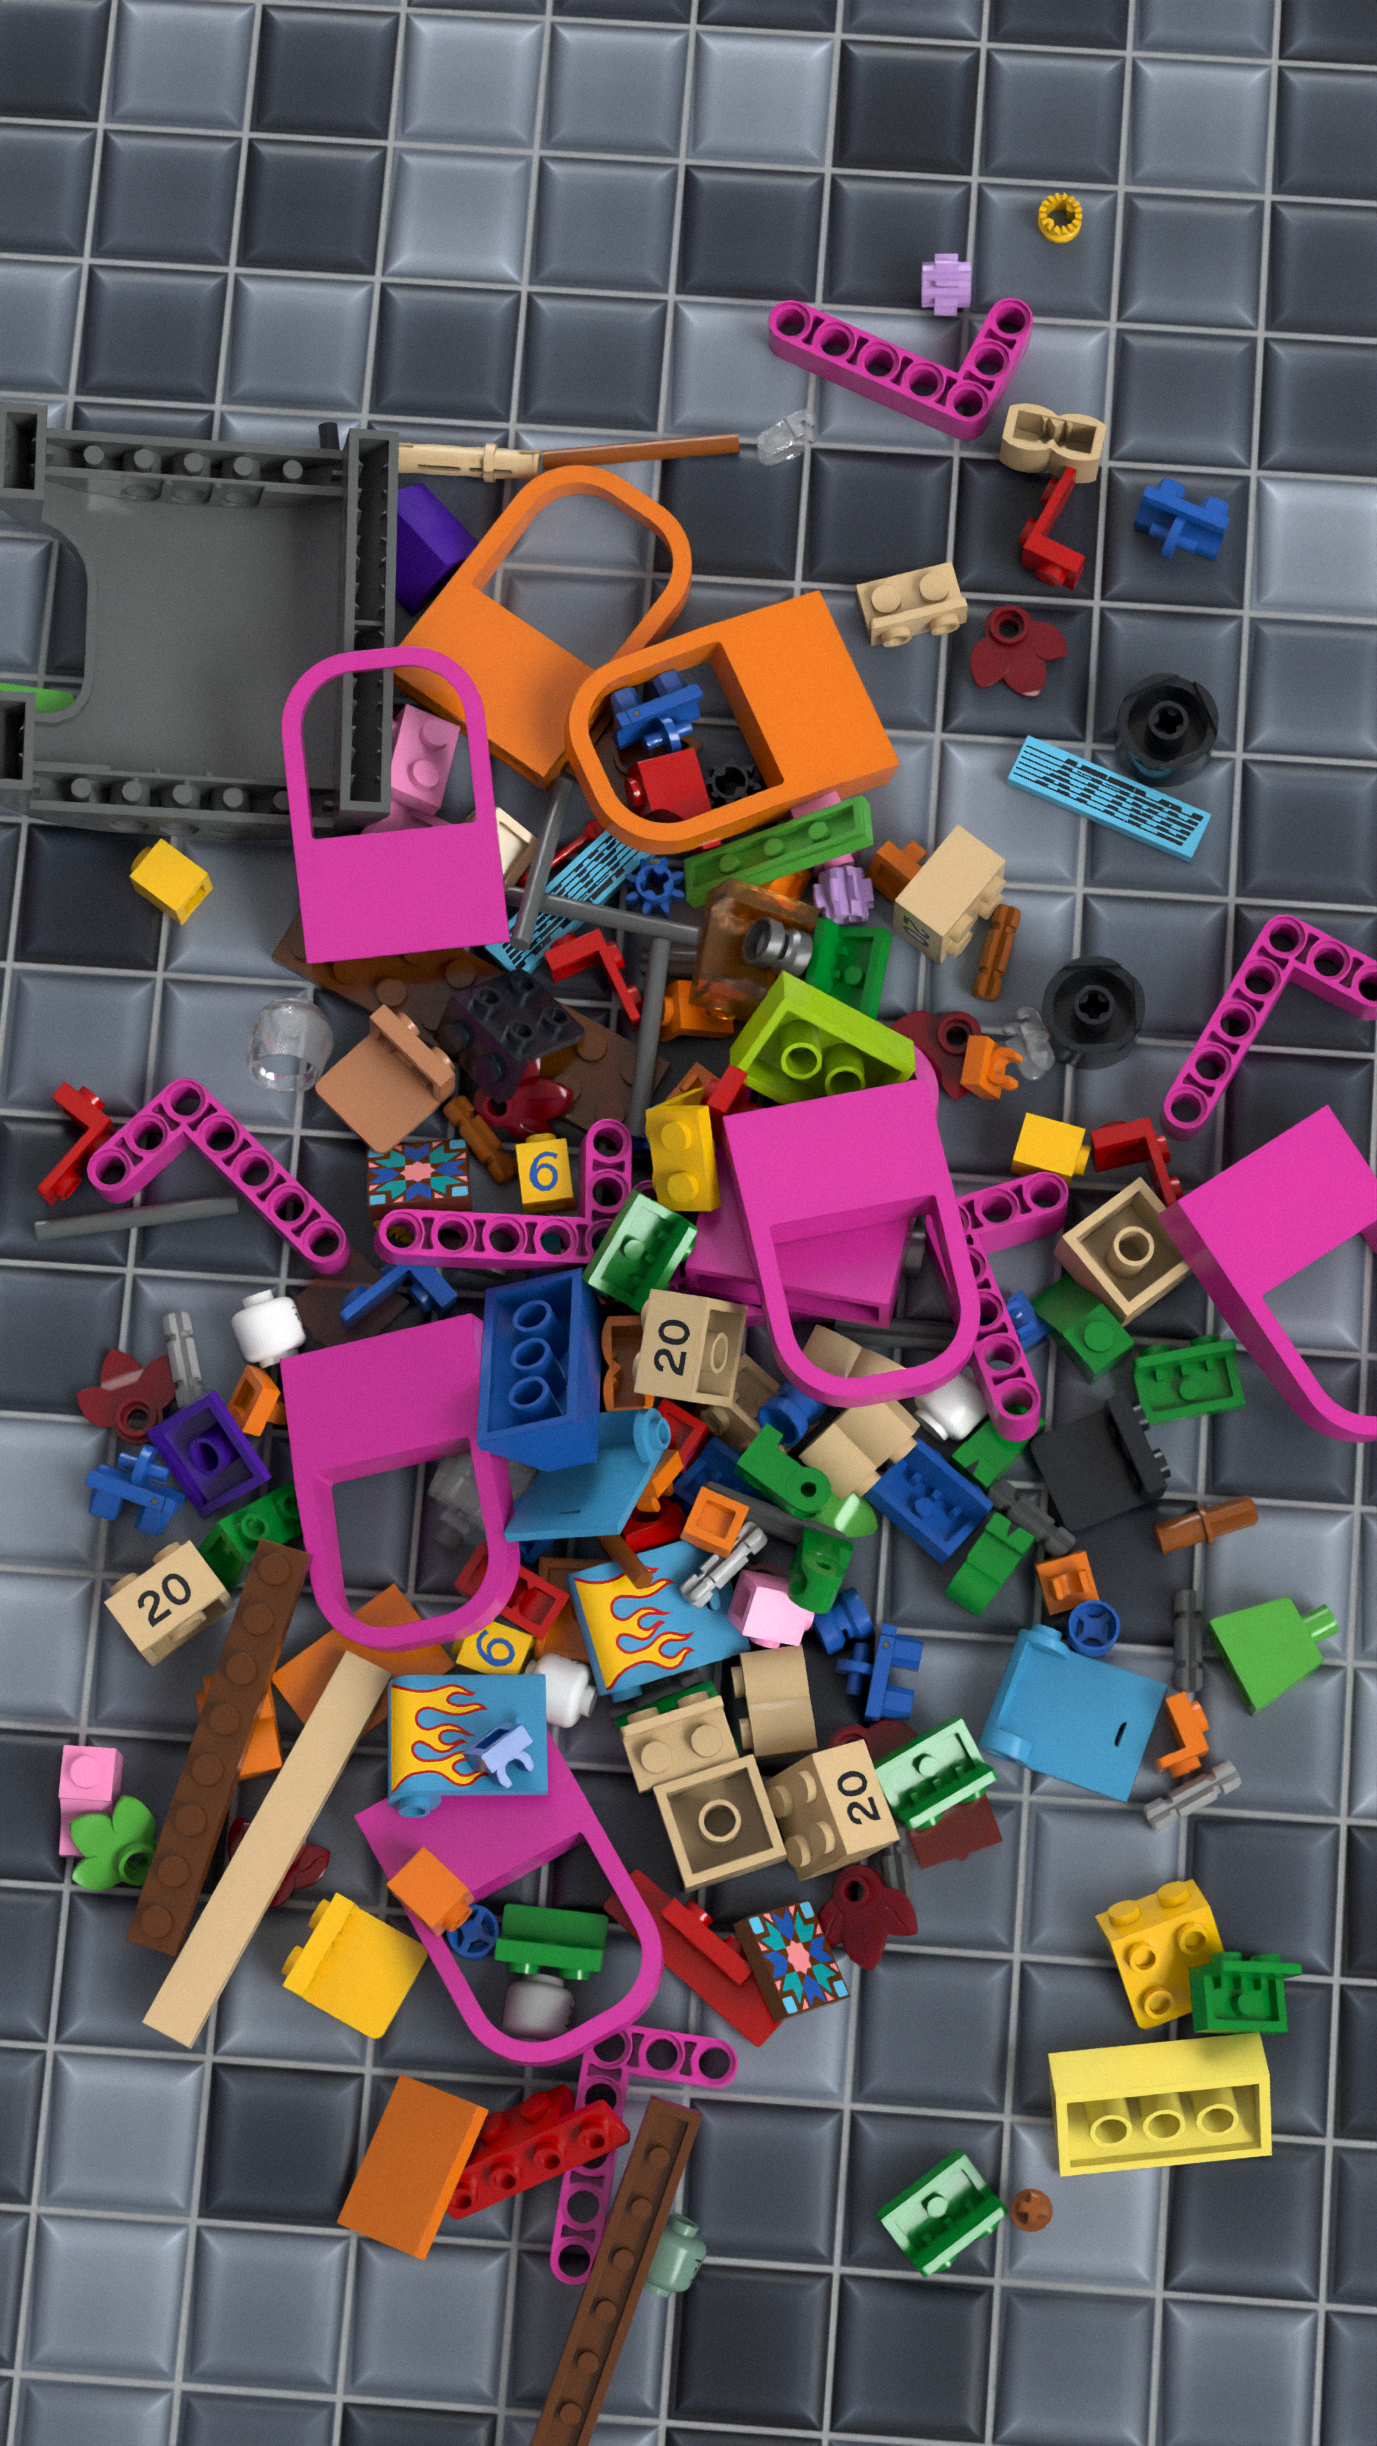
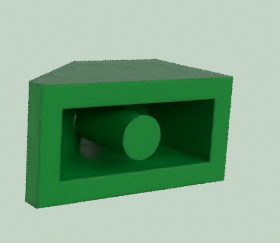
M1067 1274L1030 1302L1035 1309L1034 1312L1050 1330L1049 1335L1091 1386L1131 1355L1135 1341L1099 1299Z

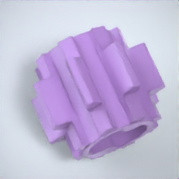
M935 254L934 262H922V307H933L934 316H957V307H970V262H959L958 254Z
M833 867L818 874L819 884L813 885L816 915L823 914V917H829L839 926L858 925V923L869 919L868 909L874 908L872 879H864L861 867Z

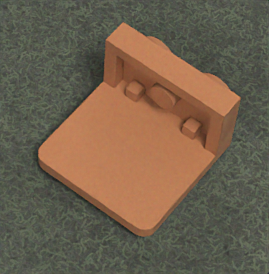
M383 1004L369 1017L370 1034L323 1075L315 1085L316 1095L377 1154H385L395 1148L451 1097L455 1089V1073L453 1072L455 1066L450 1058L436 1046L429 1049L417 1037L420 1032L408 1016L400 1011L395 1015Z

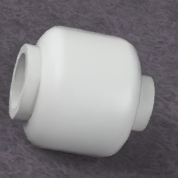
M270 1289L242 1299L245 1309L233 1316L231 1324L241 1353L246 1361L252 1363L259 1362L261 1369L280 1363L279 1359L299 1355L297 1348L305 1342L306 1333L296 1305L291 1298L283 1296L274 1299Z
M965 1366L954 1379L941 1388L924 1395L915 1396L914 1403L918 1409L914 1414L915 1419L927 1432L943 1443L947 1438L962 1441L988 1414L981 1391L969 1366Z
M546 1653L538 1661L531 1660L528 1663L524 1674H545L546 1722L563 1728H569L578 1722L581 1715L587 1717L592 1715L599 1692L597 1687L592 1685L593 1675L589 1665L556 1653Z

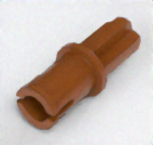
M1245 1495L1205 1509L1201 1504L1197 1505L1195 1512L1165 1522L1154 1523L1153 1531L1161 1554L1165 1556L1170 1552L1204 1541L1208 1545L1214 1544V1538L1253 1526L1258 1522V1513L1253 1500Z
M1025 2189L1017 2193L1010 2205V2216L1013 2223L1019 2229L1026 2232H1037L1045 2228L1053 2214L1052 2204L1048 2196L1036 2189Z

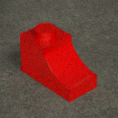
M694 748L637 762L627 769L629 778L624 780L625 793L629 804L633 808L637 807L641 818L653 816L667 823H675L712 810ZM721 840L690 850L691 856L722 845Z
M483 1541L479 1543L453 1585V1590L468 1600L476 1594L486 1574L488 1545ZM520 1565L517 1583L512 1596L497 1617L543 1641L570 1595Z

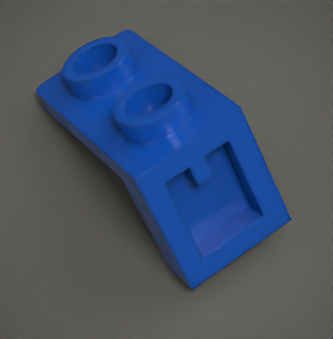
M387 1263L380 1271L383 1278L368 1290L364 1285L359 1286L341 1302L340 1305L343 1310L339 1313V1324L345 1331L349 1330L407 1281L411 1284L407 1291L415 1303L426 1313L433 1309L441 1319L457 1306L458 1294L434 1267Z

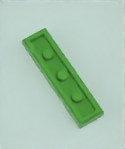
M863 795L683 859L686 901L695 909L874 845L870 803Z

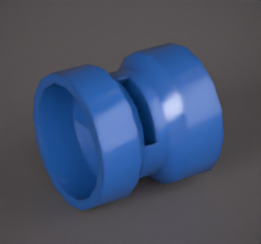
M786 1379L778 1388L777 1396L768 1398L759 1408L757 1421L761 1429L768 1423L782 1433L784 1436L781 1445L791 1447L796 1445L808 1431V1425L817 1423L825 1414L828 1405L806 1396Z
M854 1586L839 1593L829 1613H814L812 1626L827 1655L843 1649L845 1641L848 1639L857 1638L863 1640L876 1634L868 1611Z
M1088 1600L1077 1605L1070 1614L1065 1630L1066 1641L1071 1650L1090 1658H1100L1107 1654L1115 1645L1119 1635V1616L1113 1607L1103 1601Z

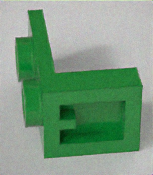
M294 1481L281 1486L218 1521L197 1549L227 1591L242 1583L248 1575L260 1538L286 1545L303 1535Z

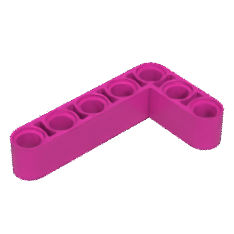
M1005 298L995 303L958 373L794 300L783 301L777 304L770 312L769 345L776 356L954 438L967 441L978 438L987 429L1029 347L1033 316L1029 306L1020 299ZM1010 322L1018 325L1021 331L1008 334L1001 331L998 326ZM786 325H795L802 329L801 333L795 336H786L779 332L780 328ZM829 345H839L846 349V352L840 356H830L823 349ZM989 363L997 366L1000 372L994 375H985L978 371L977 367ZM873 365H883L889 368L890 372L884 376H874L867 369ZM917 385H928L935 392L929 396L922 397L913 393L911 389ZM968 404L977 408L979 413L966 417L957 413L956 408Z
M1277 915L1271 918L1263 927L1166 1095L1160 1114V1124L1164 1133L1174 1140L1189 1141L1196 1138L1202 1132L1288 981L1297 984L1357 1018L1376 1020L1377 1001L1364 998L1359 991V986L1365 983L1377 985V961L1296 917ZM1275 935L1287 936L1293 941L1295 949L1289 952L1277 951L1272 947L1269 939ZM1320 959L1331 960L1338 966L1339 974L1328 977L1321 975L1316 970L1314 962ZM1251 977L1263 978L1269 983L1271 990L1266 994L1258 995L1252 993L1247 988L1245 981ZM1227 1019L1239 1020L1244 1024L1247 1032L1240 1037L1229 1036L1223 1032L1221 1023ZM1203 1061L1213 1062L1220 1067L1222 1076L1214 1080L1205 1079L1198 1074L1196 1066ZM1177 1104H1188L1196 1110L1198 1118L1192 1122L1184 1123L1178 1121L1173 1116L1171 1109Z
M182 1078L170 1083L101 1146L88 1162V1178L99 1196L106 1202L119 1204L133 1198L180 1153L191 1145L314 1271L323 1275H333L344 1270L350 1262V1244L340 1224L202 1084L194 1079ZM196 1098L201 1101L197 1111L191 1115L183 1116L176 1113L177 1106L184 1099ZM158 1132L163 1135L162 1142L155 1149L143 1150L139 1148L140 1140L147 1133ZM227 1132L235 1136L233 1144L226 1150L217 1151L210 1148L212 1139L220 1133ZM115 1166L126 1169L125 1175L120 1182L112 1185L102 1183V1176L107 1169ZM262 1167L270 1171L266 1181L260 1185L251 1186L244 1183L245 1176L253 1168ZM296 1202L304 1206L303 1213L294 1221H284L278 1217L282 1207L288 1203ZM330 1237L339 1241L337 1250L330 1256L321 1257L313 1253L314 1246L322 1238Z
M609 1118L594 1123L581 1141L578 1169V1217L399 1209L386 1214L380 1222L373 1240L374 1249L382 1260L394 1265L563 1272L582 1267L585 1271L595 1254L592 1248V1238L596 1236L605 1237L631 1192V1134L620 1121ZM600 1136L610 1138L617 1147V1155L606 1157L599 1154L594 1148V1138ZM605 1186L611 1189L616 1196V1205L604 1207L598 1204L593 1198V1188ZM395 1226L403 1227L410 1233L412 1244L405 1248L393 1246L387 1239L386 1230ZM442 1229L455 1230L462 1237L463 1247L459 1250L446 1249L438 1240V1232ZM495 1231L507 1233L514 1242V1250L507 1253L498 1252L490 1244L489 1235ZM549 1233L557 1235L564 1242L565 1252L561 1255L549 1254L541 1246V1236Z
M1047 1171L1034 1173L956 1197L973 1273L976 1276L975 1281L980 1300V1316H986L993 1320L989 1325H979L975 1347L968 1361L995 1430L1001 1437L1013 1442L1025 1441L1038 1430L1041 1398L986 1255L1052 1235L1060 1231L1065 1225L1068 1211V1187L1063 1178ZM1046 1199L1051 1200L1056 1205L1042 1208L1034 1204V1202ZM992 1214H999L1008 1219L1003 1222L994 1223L987 1220L986 1217ZM927 1215L925 1219L926 1252L956 1330H958L957 1313L933 1219L930 1215ZM994 1360H1003L1011 1366L1005 1370H995L989 1367L988 1363ZM1018 1404L1026 1407L1029 1411L1023 1415H1012L1005 1411V1408Z
M630 2025L617 2033L625 2042V2050L618 2060L613 2062L600 2060L595 2054V2046L583 2053L574 2111L586 2106L588 2093L593 2088L606 2086L611 2088L616 2094V2104L613 2111L623 2122L630 2077L708 2090H721L735 2080L738 2072V2057L734 2048L720 2039ZM668 2042L676 2048L677 2060L671 2068L656 2070L648 2064L647 2054L655 2043ZM711 2050L723 2052L730 2061L728 2072L719 2079H710L704 2076L699 2068L701 2057ZM619 2148L608 2152L606 2161L596 2169H588L579 2165L564 2172L550 2254V2267L554 2275L561 2282L570 2286L584 2285L590 2272L607 2223ZM581 2192L593 2194L599 2203L597 2215L587 2223L574 2221L569 2213L571 2199ZM571 2246L585 2248L590 2256L588 2270L578 2277L566 2275L560 2266L562 2253Z

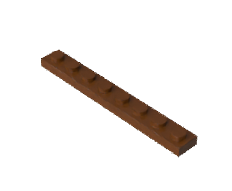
M262 1538L259 1540L125 1941L174 1957H178L182 1950L313 1557L307 1552Z
M653 2095L650 2096L529 2446L589 2445L703 2116L702 2112Z

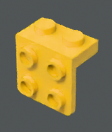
M705 1088L692 1089L645 1110V1134L650 1143L653 1165L652 1185L657 1194V1202L673 1211H713L722 1206L715 1160L717 1147L716 1141L712 1137L708 1105H700Z
M1190 1879L1185 1882L1176 1881L1165 1884L1154 1894L1135 1901H1120L1112 1905L1108 1911L1096 1915L1095 1919L1100 1934L1114 1956L1134 2019L1138 2026L1142 2029H1149L1191 2013L1192 2003L1188 1968L1209 1964V1955L1224 1952L1210 1905L1194 1880Z
M336 1892L331 1902L323 1899L313 1913L308 1927L313 1929L314 1932L304 1949L296 1945L288 1956L281 1970V1973L287 1976L282 1986L372 2039H379L385 2034L427 1961L428 1952L423 1944L363 1911L354 1902Z

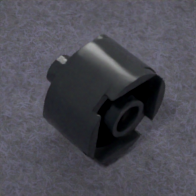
M1158 673L1143 678L1132 686L1119 709L1114 733V746L1117 757L1130 775L1136 778L1140 784L1149 788L1174 787L1189 782L1207 766L1213 752L1219 723L1216 704L1204 686L1196 681L1193 683L1180 678L1178 674ZM1159 726H1163L1167 732L1175 731V733L1167 735L1164 731L1159 732L1157 729Z
M1084 956L1074 959L1063 966L1046 987L1040 1014L1042 1036L1054 1058L1061 1063L1085 1070L1107 1068L1127 1058L1138 1040L1144 1019L1145 996L1143 989L1135 976L1133 977L1121 967L1120 963L1111 958ZM1086 1007H1095L1096 1015H1099V1019H1089L1088 1014L1085 1013Z

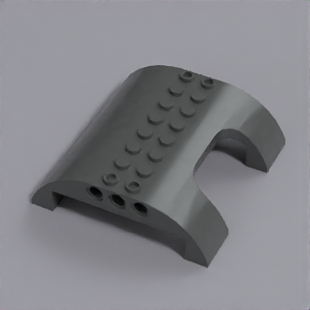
M0 402V509L14 519L40 530L62 543L73 553L84 573L86 586L83 683L80 694L69 707L54 713L36 712V693L0 690V805L43 821L105 832L227 840L293 839L281 729L284 706L292 688L305 672L326 658L347 652L394 647L399 432L349 428L343 450L79 431L47 428L48 405ZM394 668L350 673L334 678L316 692L307 707L303 721V738L315 837L359 829L379 822L390 815Z

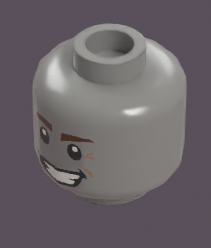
M525 1973L523 1974L522 1981L511 1984L506 1992L501 2021L503 2033L520 2041L543 2042L555 2039L569 2032L574 2008V1996L564 1988L565 1981L549 1975Z

